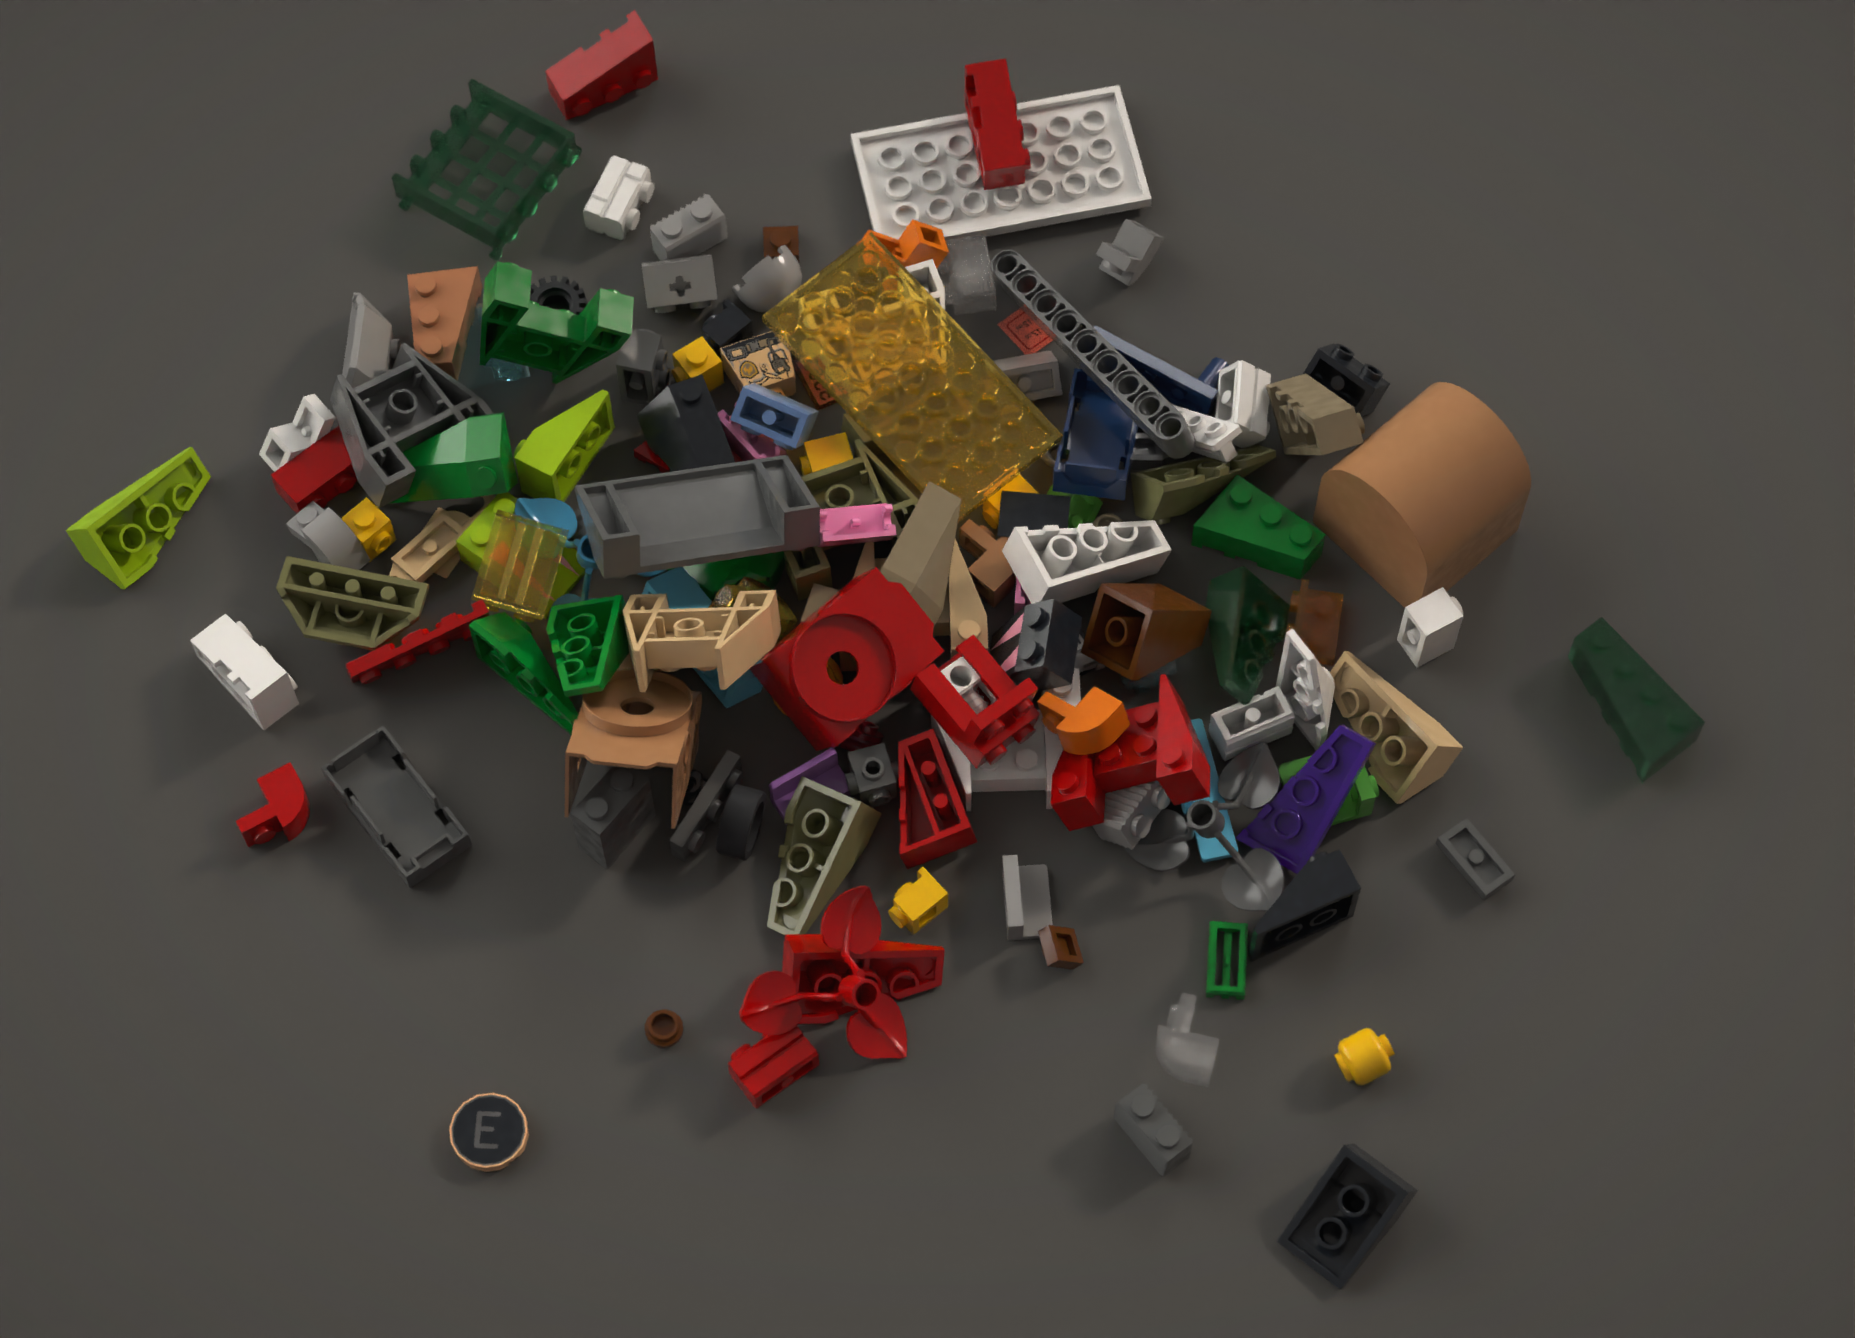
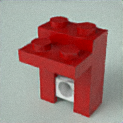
M973 634L956 646L955 650L958 653L938 668L933 663L917 674L910 690L977 769L985 762L993 765L1008 752L1006 747L1014 741L1021 744L1030 738L1036 731L1034 725L1040 713L1032 702L1038 691V687L1028 677L1019 685H1016ZM959 677L964 680L966 686H957L950 678Z

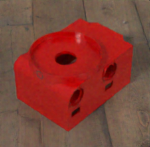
M875 567L853 578L779 641L774 648L750 668V671L814 749L819 751L829 747L834 748L846 740L858 729L861 723L880 710L888 700L905 689L913 681V678L939 657L944 650L933 637L934 623L901 583L887 581L879 569ZM836 652L850 654L857 663L856 677L848 684L841 685L835 683L827 673V661Z

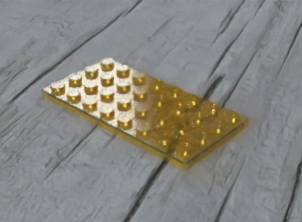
M872 232L763 314V323L921 493H923L930 481L961 498L958 523L1062 439V434Z

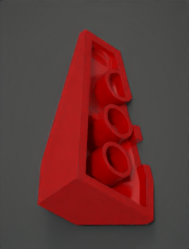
M821 934L785 935L782 972L791 976L795 981L796 994L801 992H838L841 981L845 977L853 975L852 970L841 956L842 948L834 949L826 946ZM878 940L877 944L864 954H854L849 951V955L856 965L864 970V978L875 981L880 988V993L886 994L891 998L901 999L942 985L945 949L941 946ZM834 1000L797 1001L802 1010V1018L799 1024L829 1023L838 1020L839 1015L857 1010L854 1007Z

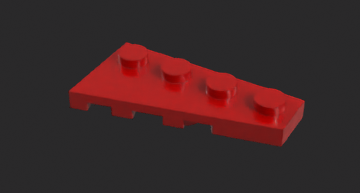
M481 599L471 604L474 611L465 616L454 612L441 618V621L435 625L436 629L429 632L428 628H420L407 634V636L401 639L402 645L395 648L394 643H389L346 663V670L352 683L361 681L362 685L371 683L382 677L381 671L395 666L396 670L406 668L417 661L416 656L428 651L431 656L439 654L451 647L449 642L461 637L464 638V641L472 640L469 624L476 619L489 616L484 600Z

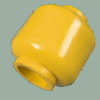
M1364 1028L1342 1039L1338 1044L1339 1052L1334 1054V1057L1347 1082L1354 1080L1356 1084L1362 1086L1387 1074L1391 1069L1389 1057L1395 1055L1385 1034L1377 1037L1372 1029Z

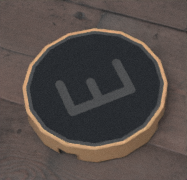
M496 1093L479 1094L463 1102L454 1113L449 1128L451 1145L457 1156L470 1168L484 1172L502 1170L509 1166L510 1162L514 1161L517 1156L519 1158L523 1153L529 1137L527 1119L520 1106L509 1097Z

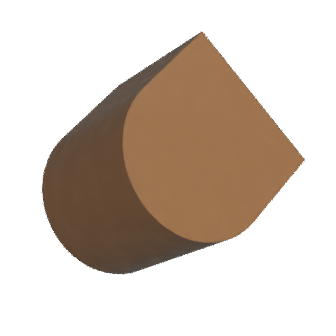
M1436 382L1427 387L1363 441L1364 443L1359 444L1324 473L1321 478L1313 523L1405 608L1442 587L1447 592L1518 531L1531 489V473L1525 455L1515 437L1485 403L1457 385L1447 382Z

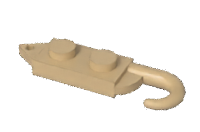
M495 495L481 496L484 499V506L471 518L459 511H448L439 515L391 558L393 565L389 576L418 582L427 580L458 552L456 540L495 498Z

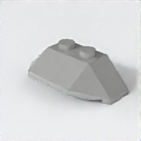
M353 292L342 375L351 387L355 388L392 370L401 342L400 339H395L392 325L361 293Z

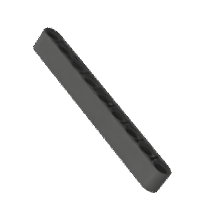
M1007 249L995 255L991 262V269L1004 292L1168 456L1179 459L1189 455L1194 450L1196 442L1183 415L1018 252Z

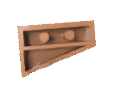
M478 266L409 274L407 279L414 350L458 381L467 348V337L470 326L473 325L475 318L474 311L478 297L481 296L483 289Z

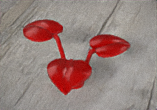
M858 886L840 894L827 907L821 920V936L824 944L834 949L842 948L841 956L852 970L853 975H849L841 981L836 993L801 992L796 994L795 981L788 974L772 970L760 974L749 986L739 1011L740 1020L749 1029L767 1035L787 1033L794 1029L802 1018V1010L797 1001L834 1000L854 1007L859 1011L849 1018L846 1026L847 1041L855 1053L871 1059H902L906 1057L907 1034L899 1006L891 997L880 993V988L875 981L864 978V970L860 969L849 955V951L854 954H864L870 951L880 938L881 917L869 886Z

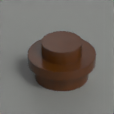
M662 1009L655 1011L645 1022V1035L648 1041L656 1047H671L678 1043L683 1035V1022L680 1016L671 1010Z

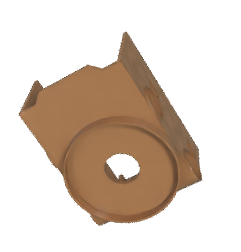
M634 668L617 670L602 691L582 694V706L578 718L574 721L572 735L565 752V817H569L587 761L592 764L646 770L659 766L673 768L671 829H675L699 748L702 692L691 691L687 684L679 678L655 670L646 692H640Z

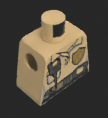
M784 327L720 348L722 367L739 394L743 386L752 383L761 385L786 397L796 393L795 374Z

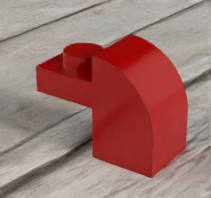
M291 762L256 779L268 804L235 821L248 847L270 841L281 830H283L290 842L305 828L310 815V803L302 782Z

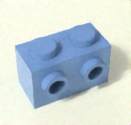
M752 383L742 387L730 420L740 424V428L748 433L758 436L761 434L774 439L773 443L793 450V448L803 446L804 442L808 441L819 411L761 385Z

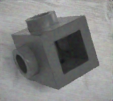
M884 743L848 752L850 773L845 774L851 796L857 795L859 801L872 807L885 805L891 799L897 797L899 767L897 761L890 762Z

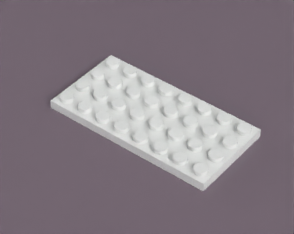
M1116 85L1018 103L1017 120L1021 119L1024 131V140L1021 141L1023 149L1028 148L1031 161V169L1025 172V184L984 190L966 113L851 134V144L872 230L899 239L913 219L942 229L946 244L1151 206L1152 198L1120 86Z

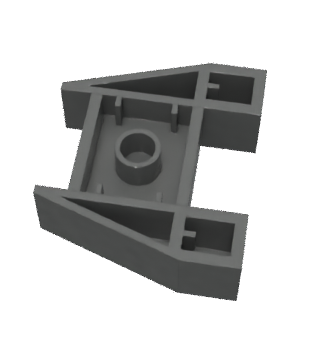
M406 343L400 345L392 370L355 388L351 387L341 373L336 377L330 397L357 481L378 508L409 492L416 470L402 452L469 417L494 414L482 398Z

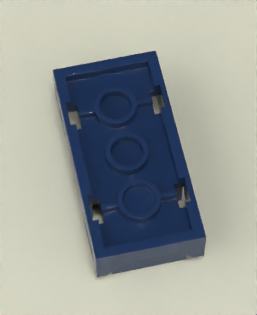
M1074 368L1063 435L1054 466L1053 491L1125 501L1138 425L1082 369ZM1080 403L1079 410L1074 411L1077 408V404ZM1067 454H1068V455H1069V460L1066 461V463H1065V462H1062L1063 459H1066V458H1067ZM1120 461L1124 462L1125 470H1119Z

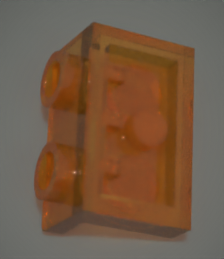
M1302 579L1300 590H1292L1289 612L1296 613L1295 624H1287L1286 632L1293 628L1320 664L1334 665L1344 594L1308 589L1309 580Z

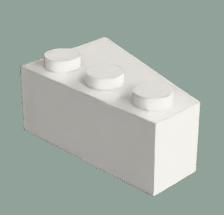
M225 613L192 638L190 642L197 657L263 730H266L299 704L294 691L298 686L293 678L273 659L267 649L262 645L259 646L252 639L253 637L241 621L235 623Z

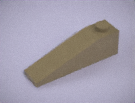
M929 481L880 572L887 581L901 583L935 626L944 608L961 498Z

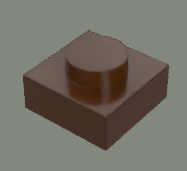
M798 225L763 227L764 258L768 255L772 259L777 258L781 255L777 251L778 248L786 245L799 262Z
M1048 925L1038 931L1042 953L1046 959L1047 966L1073 970L1084 964L1073 928Z

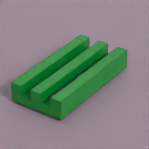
M1210 921L1206 997L1213 998L1214 995H1218L1223 999H1229V996L1236 997L1237 1000H1244L1248 923ZM1217 931H1224L1222 986L1215 985ZM1232 932H1239L1237 987L1230 986Z

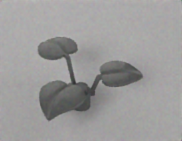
M1265 742L1255 744L1238 754L1223 769L1218 781V792L1225 800L1234 802L1219 803L1215 800L1211 803L1207 800L1196 801L1187 811V822L1174 810L1162 809L1151 823L1149 833L1144 838H1141L1132 850L1124 846L1123 848L1143 866L1157 871H1170L1180 867L1187 861L1190 851L1186 841L1193 839L1195 831L1204 838L1216 837L1238 863L1230 866L1223 874L1222 891L1225 898L1233 906L1244 911H1268L1284 891L1282 867L1273 854L1262 848L1251 850L1243 859L1221 833L1225 826V820L1219 811L1238 809L1241 803L1245 807L1255 810L1263 808L1267 803H1271L1279 792L1281 779L1269 746Z

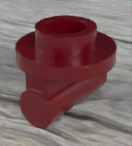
M865 720L852 735L840 743V748L851 752L881 744L884 736L878 731V725Z

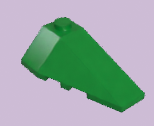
M504 412L469 417L413 448L402 452L416 472L408 494L390 503L473 498L509 492L518 483Z
M505 612L471 622L469 629L477 657L571 736L575 719L578 718V713L570 699L565 696L560 682L531 634L533 632L522 619L517 617L514 620Z

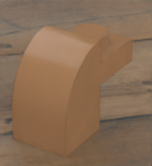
M968 519L960 527L959 545L977 559L968 568L979 596L994 608L1012 590L1016 583V575L1002 552L1009 537L1001 536L996 540L994 534L986 526H978L971 519Z

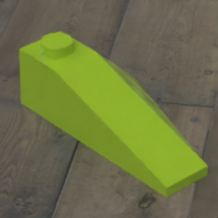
M188 447L91 510L65 531L85 561L121 589H126L154 566L158 560L157 554L165 542L171 540L176 532L174 528L185 511L191 509L211 476L193 447Z

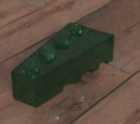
M1603 617L1599 618L1574 638L1568 658L1590 696L1595 697L1602 709L1601 714L1608 725L1611 724L1620 740L1619 745L1626 757L1630 756L1637 768L1636 774L1643 783L1697 741L1705 722Z

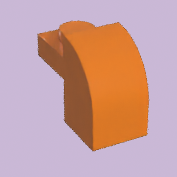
M913 219L899 239L869 229L861 239L868 263L877 268H886L890 280L895 284H899L900 268L933 259L936 268H938L949 253L942 229Z
M1095 686L1075 707L1047 691L1037 701L1042 714V723L1049 731L1058 734L1063 750L1071 754L1087 755L1102 751L1113 744L1130 725L1123 702Z

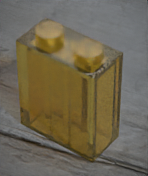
M498 509L471 600L479 601L483 599L488 611L498 612L499 608L514 612L513 617L522 621L534 622L535 618L543 620L569 530Z

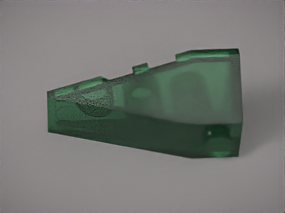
M1242 566L1209 581L1205 607L1212 610L1208 626L1219 684L1241 704L1246 705L1250 703L1263 678L1262 670L1265 664L1271 662L1275 655L1273 652L1275 645L1282 642L1286 635L1290 605L1245 566Z

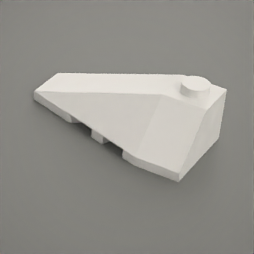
M1292 628L1286 632L1276 687L1279 686L1295 716L1294 723L1314 749L1317 750L1326 741L1335 682L1330 672L1320 665L1316 657Z

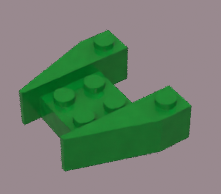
M497 261L485 277L480 343V365L485 366L492 357L552 372V383L558 384L617 352L632 335L634 297L621 294L617 290L600 288L582 312L576 315L569 310H556L530 301L532 270L521 268L515 263Z

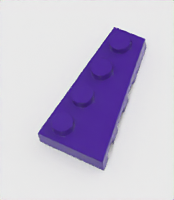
M1340 725L1307 760V763L1299 772L1289 779L1283 786V789L1275 796L1274 800L1271 803H1267L1247 828H1244L1238 834L1236 839L1253 849L1262 848L1269 851L1276 857L1280 865L1298 874L1303 866L1307 864L1308 859L1314 856L1376 743L1347 726Z

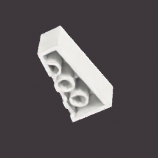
M1155 520L1111 522L1109 526L1095 527L1092 523L1079 524L1077 528L1059 529L1058 525H1044L1042 530H1028L1027 526L1014 527L1002 549L1031 604L1053 598L1062 603L1095 593L1101 583H1127L1156 574L1172 551Z

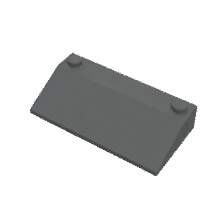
M788 455L575 486L576 498L593 557L604 579H622L632 574L788 550L802 551L807 547L820 546V506Z

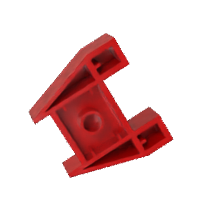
M1166 674L1160 675L1159 702L1126 710L1130 725L1109 747L1097 753L1076 755L1062 750L1052 775L1051 806L1069 831L1104 823L1105 793L1157 780L1174 806L1210 797V765L1185 705Z

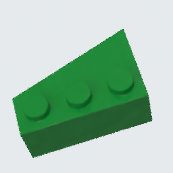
M1236 475L1194 524L1191 545L1198 548L1206 546L1224 552V556L1235 559V556L1256 562L1258 567L1301 580L1322 555L1326 534L1239 475Z

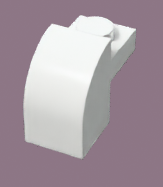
M315 394L303 396L293 422L270 428L259 455L275 472L329 433L336 417Z

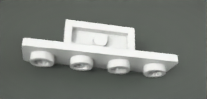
M1173 405L1183 415L1195 437L1196 444L1192 452L1226 463L1238 455L1232 444L1233 439L1242 432L1238 424Z

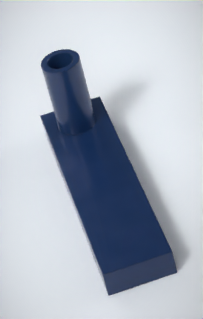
M1096 325L1094 326L1169 402L1176 406L1211 416L1218 394L1219 371L1229 366L1225 360L1218 357L1213 358L1197 379Z

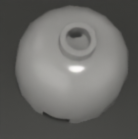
M786 245L778 248L777 251L781 254L780 256L772 259L768 255L742 277L746 283L743 287L738 284L732 287L733 293L749 309L760 313H768L779 308L781 312H784L798 300L794 293L801 286L802 271L799 262Z

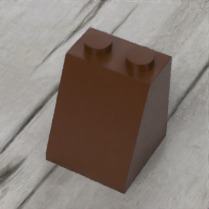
M1101 583L1080 653L1132 681L1139 680L1201 646L1212 610L1161 584Z

